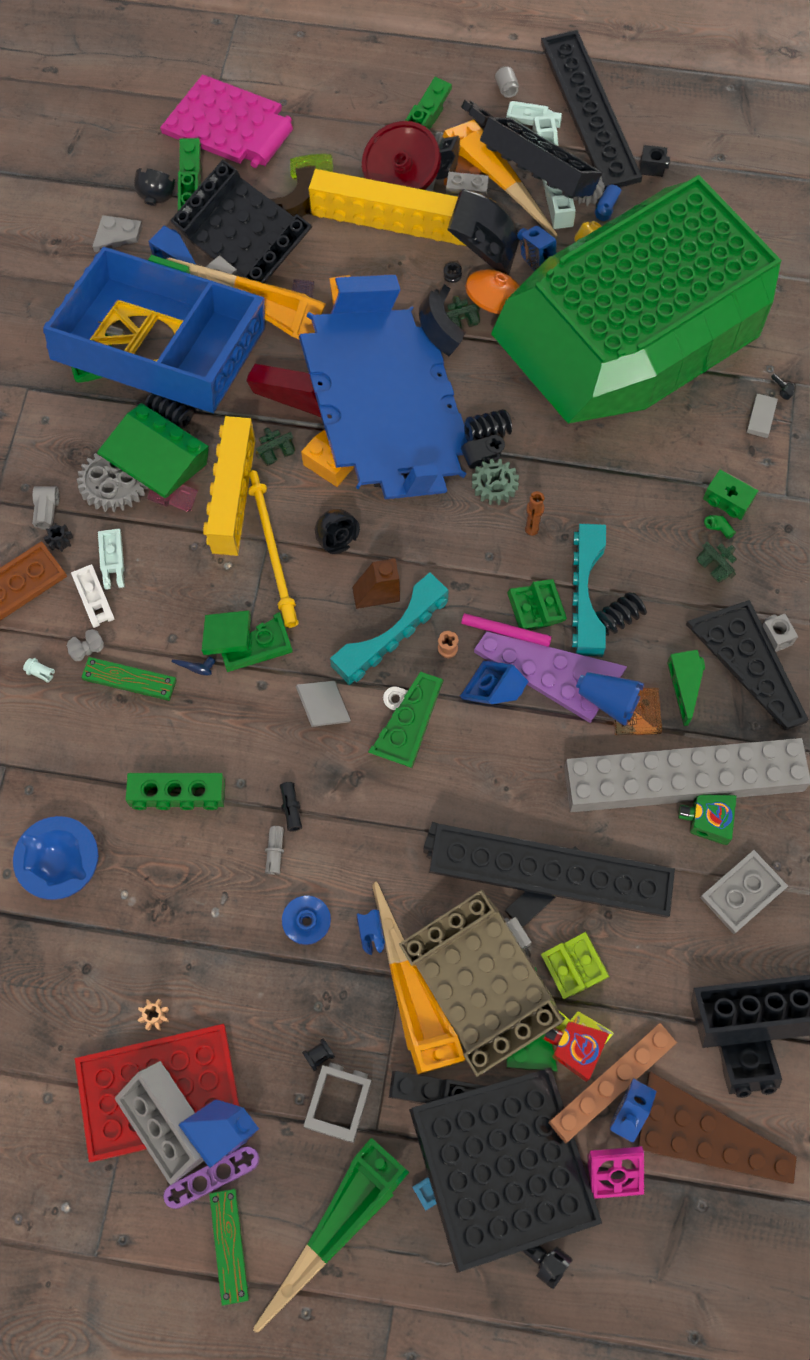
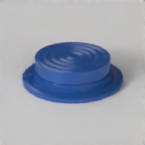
M55 816L40 820L30 826L16 844L13 854L15 876L21 886L36 897L58 900L72 896L85 887L94 875L99 857L97 843L90 830L73 818Z

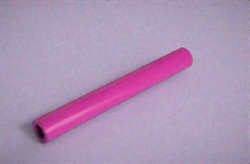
M464 613L462 618L463 625L549 647L552 636L466 613Z

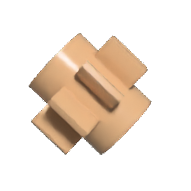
M160 999L155 1004L146 1000L147 1005L144 1008H138L142 1012V1017L138 1019V1022H147L145 1029L148 1031L152 1026L161 1030L160 1025L163 1021L169 1022L165 1017V1013L169 1011V1008H160L162 1005ZM156 1011L159 1014L157 1018L149 1017L150 1012L154 1013Z

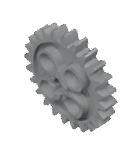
M96 453L94 454V460L87 458L88 465H81L83 471H78V489L83 500H87L89 506L94 504L95 509L103 506V510L106 512L109 507H112V511L115 512L116 508L120 507L123 511L126 504L133 507V500L140 502L139 495L145 496L144 489H148L147 486Z

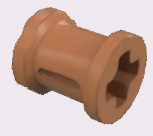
M444 631L440 634L438 652L442 657L452 658L457 654L459 639L456 633Z

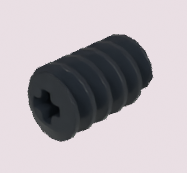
M153 393L148 395L145 406L181 429L189 424L194 415L192 409L187 410V405H181L180 402Z
M504 409L498 410V412L492 411L482 415L478 414L474 417L469 416L465 420L464 432L467 442L474 440V438L479 440L482 437L486 438L498 434L500 437H504L505 430L509 435L512 433L511 417Z
M628 592L624 597H619L617 602H611L602 611H597L596 615L606 627V636H609V630L616 634L618 633L616 626L624 629L625 624L623 621L630 625L632 624L631 616L638 620L640 618L638 612L646 615L647 611L640 597L635 593Z

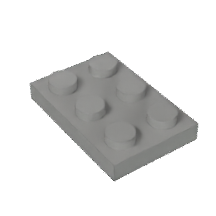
M753 850L700 898L725 926L735 934L783 892L788 885Z

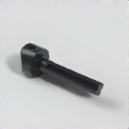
M540 1245L522 1251L540 1265L538 1268L540 1270L536 1277L552 1289L556 1287L563 1277V1273L573 1261L558 1246L553 1251L550 1250L549 1253Z

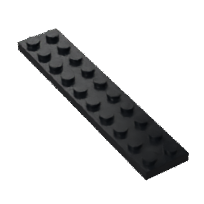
M578 30L541 38V46L592 166L602 172L601 177L602 182H604V190L608 185H615L620 188L640 183L642 181L640 170Z
M437 823L429 873L668 918L671 912L675 868Z

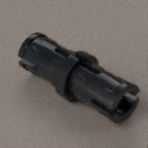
M293 782L282 783L279 786L283 801L281 808L285 812L287 831L301 830L303 828L299 814L301 806L296 798L295 784Z

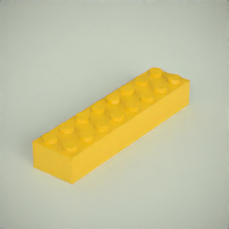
M315 169L309 186L312 215L466 246L447 230L458 197Z

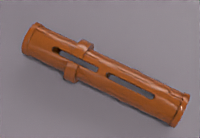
M538 491L531 494L530 502L526 508L528 516L525 532L531 536L538 533L541 516L545 509L543 504L544 495Z

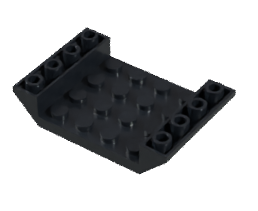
M223 159L170 220L192 244L213 260L220 255L237 269L239 277L265 283L312 228V225L296 214L293 217L243 180L238 170Z

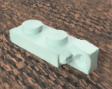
M511 101L506 118H512L520 124L533 126L534 117L554 115L556 128H560L562 113L553 112L548 109V106Z

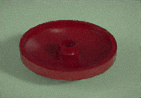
M412 121L391 123L377 131L367 143L362 156L363 175L365 179L426 190L434 181L441 163L440 148L434 135L425 126Z

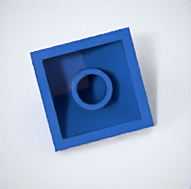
M483 661L460 697L464 700L487 704L514 701L523 693L529 681L513 664Z
M217 1099L179 1124V1127L209 1168L242 1146L259 1130L243 1107Z

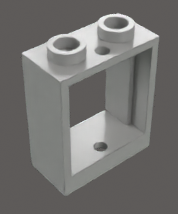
M329 1063V1067L322 1065L303 1127L354 1143L372 1080L367 1079L368 1074L354 1070L353 1074L343 1072L344 1067L334 1063ZM327 1075L363 1086L350 1130L314 1119Z

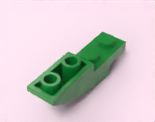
M434 77L419 104H414L405 121L419 123L430 130L443 111V103L452 90V84Z
M180 138L178 211L201 185L200 138Z

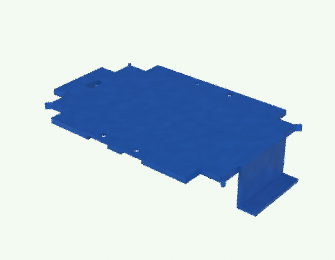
M396 275L336 277L335 281L339 293L331 313L314 315L308 312L306 317L312 320L315 333L299 335L336 468L354 466L359 482L356 488L359 489L361 485L380 483L385 499L446 493L447 488L444 476L459 475L464 478L467 474L461 470L457 457L463 455L461 447L467 443L463 419L456 406L454 391L451 382L447 378L441 351L429 340L422 326L416 327L412 315L413 306L407 310H392L401 290ZM409 473L407 478L404 479V476L402 474Z

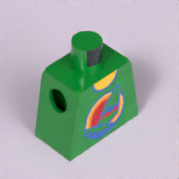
M698 795L693 802V807L680 805L678 819L691 821V834L728 845L733 836L737 796Z

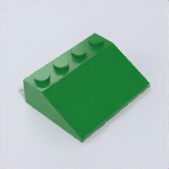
M141 403L126 414L100 447L97 454L166 499L207 465L209 446Z

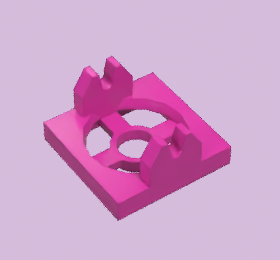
M642 1147L590 1151V1154H587L590 1187L594 1199L644 1195V1151ZM613 1160V1166L608 1171L598 1172V1169L604 1162ZM622 1160H631L633 1169H626L622 1166ZM615 1171H623L625 1173L621 1179L611 1178V1174ZM601 1180H608L613 1186H608L602 1183Z

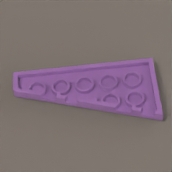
M486 632L474 649V653L487 661L513 664L529 681L528 686L589 723L592 722L600 709L578 693L579 688H576L579 677L581 675L585 676L587 672L621 678L627 668L624 665L491 632Z

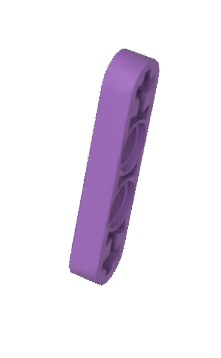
M243 1147L229 1154L211 1168L206 1166L166 1188L164 1202L170 1208H182L253 1171L259 1164L258 1152L251 1147ZM243 1153L253 1154L252 1165L249 1167L247 1164L238 1166L241 1171L236 1174V1167L231 1159L235 1157V1162H238L244 1158ZM221 1164H228L231 1168L230 1176L227 1179H220L217 1176V1168ZM198 1176H204L207 1180V1187L201 1192L196 1191L193 1187V1181ZM187 1182L188 1189L193 1194V1197L189 1198V1193H186L180 1197V1203L177 1204L176 1201H170V1197L173 1195L172 1190L175 1189L178 1192L185 1190L186 1187L183 1184Z

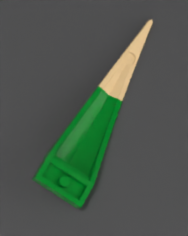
M370 1138L354 1157L312 1237L282 1286L254 1326L256 1333L394 1196L392 1194L394 1190L409 1174V1171L374 1139Z

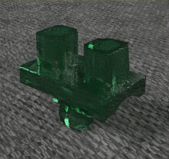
M454 296L452 298L453 303L447 305V309L450 311L446 313L447 316L461 329L460 320L466 318L469 327L480 323L479 310L481 307L475 303L468 305L467 299L460 301L458 296Z
M267 427L263 429L265 435L260 437L259 441L261 444L267 441L268 443L256 448L255 452L257 458L261 457L265 465L269 466L277 462L273 451L280 448L284 457L295 453L292 442L294 437L289 432L274 439L281 435L280 431L277 429L271 432Z
M708 542L702 546L703 551L696 559L704 568L713 561L718 565L710 573L718 583L728 577L732 579L736 575L735 569L726 561L728 559L733 564L737 560L733 555L736 550L733 545L726 548L721 543L717 547L721 554Z

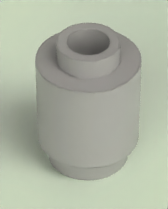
M501 67L496 72L495 79L501 94L506 98H511L518 93L519 84L511 67Z

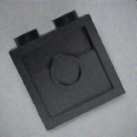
M771 1040L718 1046L724 1066L723 1075L729 1094H736L738 1098L750 1096L754 1091H761L762 1094L769 1095L775 1093L780 1088L782 1076Z

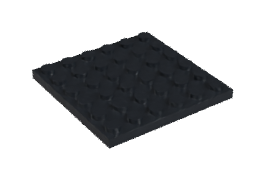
M552 1068L409 1109L456 1273L602 1224L575 1138L573 1137L565 1144L548 1123L564 1109Z

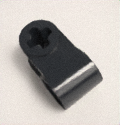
M491 435L465 443L461 447V451L468 467L475 469L477 466H482L483 461L487 464L490 463V459H493L494 462L497 461L505 448V442L500 436Z

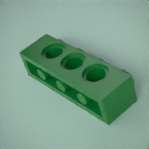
M223 773L127 774L126 802L134 810H146L147 807H156L158 810H169L170 807H180L182 810H193L194 807H203L205 810H217L218 807H224L225 778ZM176 788L181 789V793L178 796H170L172 790ZM150 789H158L154 796H147V792ZM197 789H205L203 795L194 796V792Z

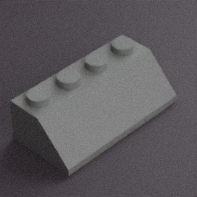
M161 1061L138 1072L114 1099L171 1186L204 1161L179 1127L182 1121L195 1112Z

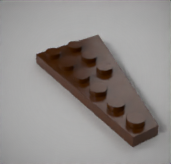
M648 1072L647 1086L656 1090V1095L651 1111L639 1133L638 1147H642L644 1152L794 1184L796 1156L654 1073Z

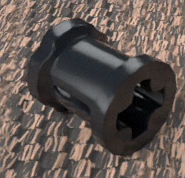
M324 1038L308 1052L306 1050L302 1052L314 1072L317 1070V1066L329 1058H335Z

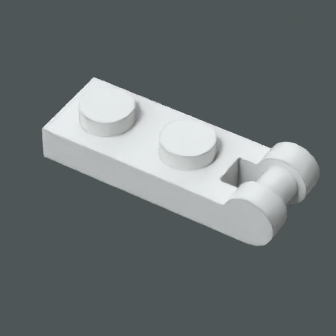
M91 564L71 572L93 628L100 626V623L108 620L110 622L115 620L93 565ZM103 608L104 612L95 614V610Z

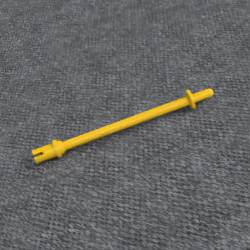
M252 470L249 473L252 486L248 488V493L250 496H255L281 599L277 604L278 609L282 612L284 626L292 628L299 624L294 609L296 604L295 600L290 598L263 496L267 492V486L260 484L257 471Z

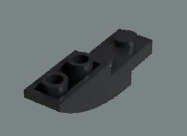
M392 1071L389 1098L423 1105L485 1086Z

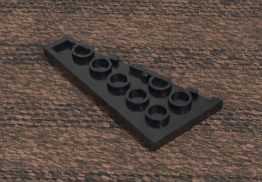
M750 600L687 621L686 625L784 730L808 722L809 719Z

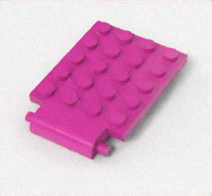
M202 74L160 129L162 134L178 140L180 138H200L201 149L239 164L244 158L251 161L250 165L253 168H257L259 164L263 166L268 164L292 132L293 126L290 116L283 117L278 115L282 110L280 103Z

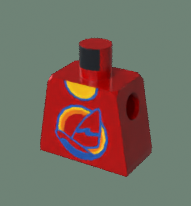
M568 1022L563 1032L553 1028L545 1034L543 1040L557 1046L552 1056L556 1061L587 1082L591 1078L609 1033Z

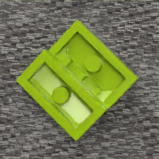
M587 932L541 954L563 999L571 997L610 977Z

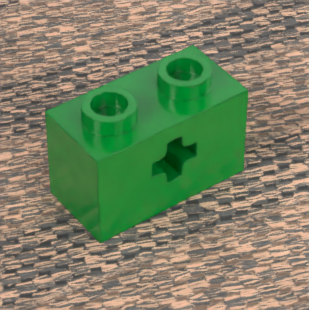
M719 470L708 486L703 500L707 501L709 505L725 511L729 516L742 520L759 490Z

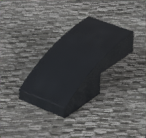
M459 136L441 140L439 144L441 163L435 177L436 180L448 178L449 172H455L460 150Z

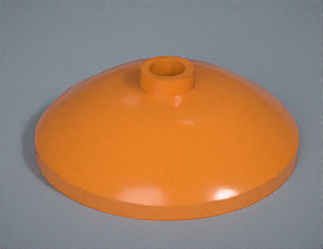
M490 269L472 273L465 285L468 296L476 305L486 311L499 315L506 300L520 287L519 283L509 275Z

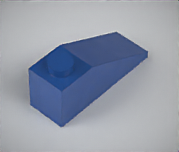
M164 225L148 241L152 255L163 259L173 258L196 265L176 230H171Z

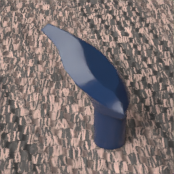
M209 656L203 664L173 659L171 662L200 675H212L210 669L216 661Z

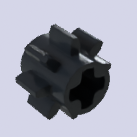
M54 523V526L46 529L48 536H45L44 540L46 544H49L52 551L56 548L63 552V549L68 546L71 547L69 539H72L73 535L71 531H68L65 524L59 526Z

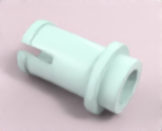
M29 658L23 667L27 675L32 674L47 683L53 678L51 673H55L54 669L39 663L36 658Z

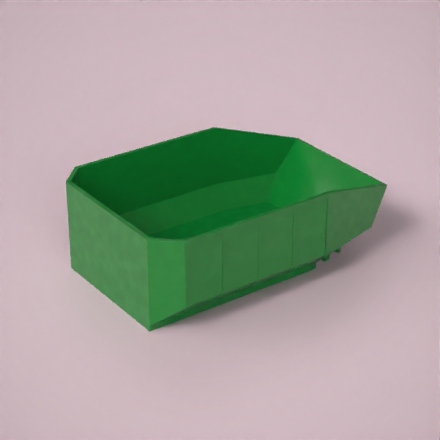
M697 175L689 181L662 189L660 192L635 205L630 210L607 222L555 255L550 256L506 300L491 335L568 424L646 410L760 337L773 304L782 260L700 175Z

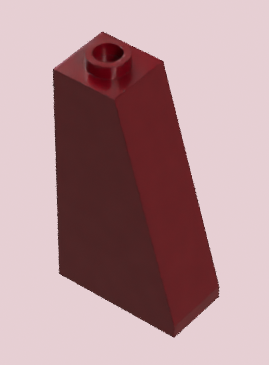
M254 364L246 379L254 394L321 417L309 373Z

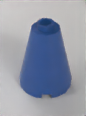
M587 672L585 676L581 675L579 677L576 688H579L578 693L621 725L627 726V719H631L640 699L638 694L640 690L643 691L644 683Z

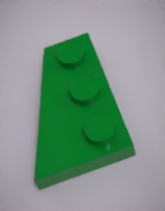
M280 612L273 615V619L264 624L262 622L256 626V630L249 634L248 651L221 653L227 672L293 653Z

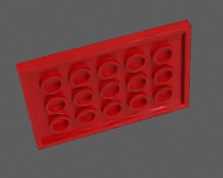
M225 1024L74 1058L90 1163L147 1150L114 1098L138 1072L159 1061L169 1072L171 1078L195 1113L215 1099L240 1106Z

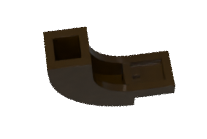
M315 165L295 168L297 186L294 191L284 197L270 200L293 217L296 214L300 217L307 214L311 210L309 186L316 169Z

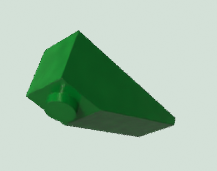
M698 650L671 654L667 662L684 726H688L693 717L703 671L705 670L704 659L699 656Z

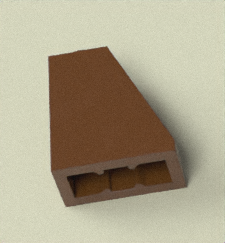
M396 558L372 562L353 585L356 609L400 602V579Z

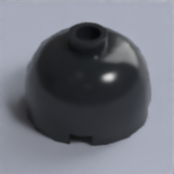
M142 168L137 169L134 185L136 193L145 200L144 203L156 206L157 203H164L171 198L176 184L174 178L171 181L168 174L147 168L146 172H141Z
M342 509L326 511L319 517L315 525L316 540L330 554H340L350 548L348 544L352 540L356 541L360 532L359 522L352 514Z

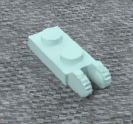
M120 528L98 531L100 570L103 575L105 590L110 589L111 580L109 573L115 572L117 574L116 581L118 587H124L122 532Z

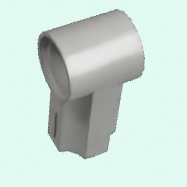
M34 486L32 524L34 527L46 530L53 526L55 506L59 504V489L57 486Z

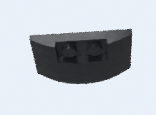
M462 189L447 230L496 271L509 275L520 241L517 238L518 230L513 220L499 204L489 197L475 191Z

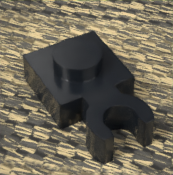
M464 100L461 106L462 109L469 112V115L481 127L486 125L489 117H493L483 108H479L473 101L468 102Z

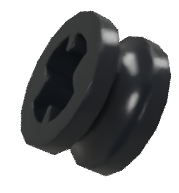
M450 262L444 266L443 272L446 281L455 283L461 279L462 268L458 263Z

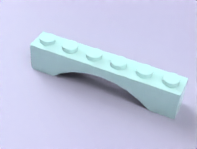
M554 115L534 117L532 131L558 146ZM542 179L553 229L573 227L576 211L573 199L562 195L563 191L560 189L549 187L546 184L547 181Z

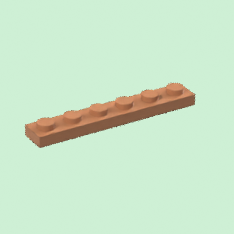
M659 1023L548 1123L566 1144L625 1091L633 1078L637 1080L677 1042Z

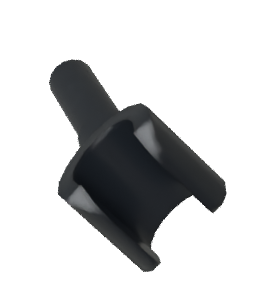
M773 374L771 378L782 388L779 392L780 396L785 400H789L793 396L794 385L792 383L786 384L776 374Z

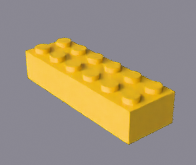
M225 416L224 425L221 424L219 430L221 444H217L216 448L218 463H214L213 466L215 481L210 484L212 499L211 502L207 503V515H209L208 522H204L203 534L207 536L206 543L210 545L212 554L238 556L250 482L249 473L252 469L256 439L251 418Z

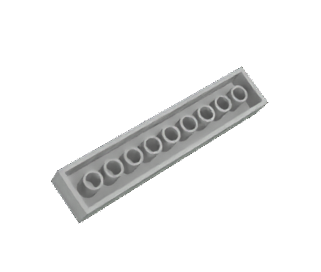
M802 738L567 759L564 766L570 812L693 802L698 795H735L738 798L804 792L810 785V775Z

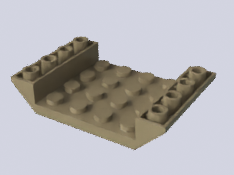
M480 890L399 944L411 966H417L467 1051L464 1056L477 1077L563 1023L553 997L503 916L483 890Z

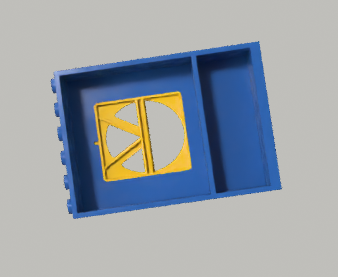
M103 246L100 252L94 256L89 267L85 268L81 278L75 282L70 293L66 294L59 308L55 309L51 319L45 323L43 332L50 360L214 413L265 330V299L243 290ZM147 316L140 328L128 317ZM118 320L133 333L130 335L105 336L109 326ZM157 320L167 324L174 332L173 338L159 359L150 360L135 355V352ZM128 344V346L126 347V349H125L124 351L109 346V345Z

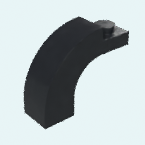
M444 284L440 290L435 289L434 292L431 290L419 307V320L429 340L450 357L460 345L466 332L453 323L445 312L444 302L451 288Z

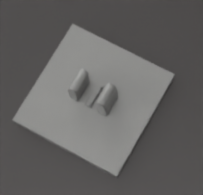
M335 681L296 685L311 727L351 721Z

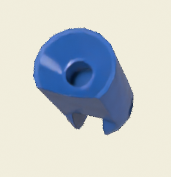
M608 185L604 190L595 210V216L599 220L607 221L611 218L614 210L613 207L621 193V189L618 186Z
M371 910L366 915L356 914L363 950L367 954L372 955V941H374L377 951L381 953L385 946L379 910Z

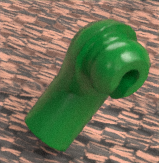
M709 515L704 519L706 528L721 531L726 539H730L736 534L735 530L723 516Z

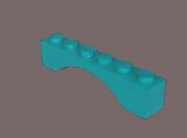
M579 524L578 532L573 534V545H577V552H573V565H577V572H573L572 584L576 585V592H573L572 606H576V613L572 614V626L576 627V634H572V647H576V654L603 657L606 648V627L592 608L588 592V578L592 568L604 554L606 547V525Z
M429 572L414 585L412 598L407 610L391 629L371 640L346 644L330 658L331 667L349 685L354 681L358 682L364 677L366 670L371 666H377L387 652H393L404 637L409 638L420 623H426L436 609L440 610L448 603L449 590Z

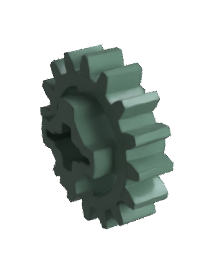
M490 459V464L483 461L482 468L477 466L475 473L472 474V489H475V496L481 495L482 502L488 499L489 505L493 501L500 505L502 499L505 502H509V496L514 497L515 490H518L519 475H515L516 469H509V462L503 465L502 459H499L498 463H494V460Z

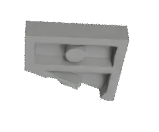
M102 215L92 246L94 252H99L103 246L112 245L113 248H116L123 244L137 243L143 227L142 222Z

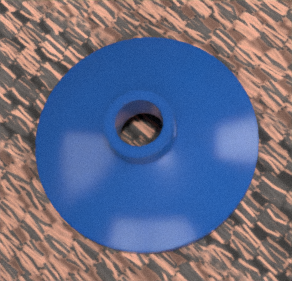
M300 896L293 899L286 906L282 915V926L286 935L292 941L303 945L314 944L320 941L327 934L331 924L328 907L322 900L314 896ZM310 918L312 922L310 925L305 926L302 923L303 920Z

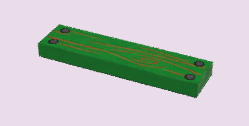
M88 657L81 677L84 681L168 701L171 699L177 681L176 677Z
M236 1189L209 1193L222 1306L249 1301Z

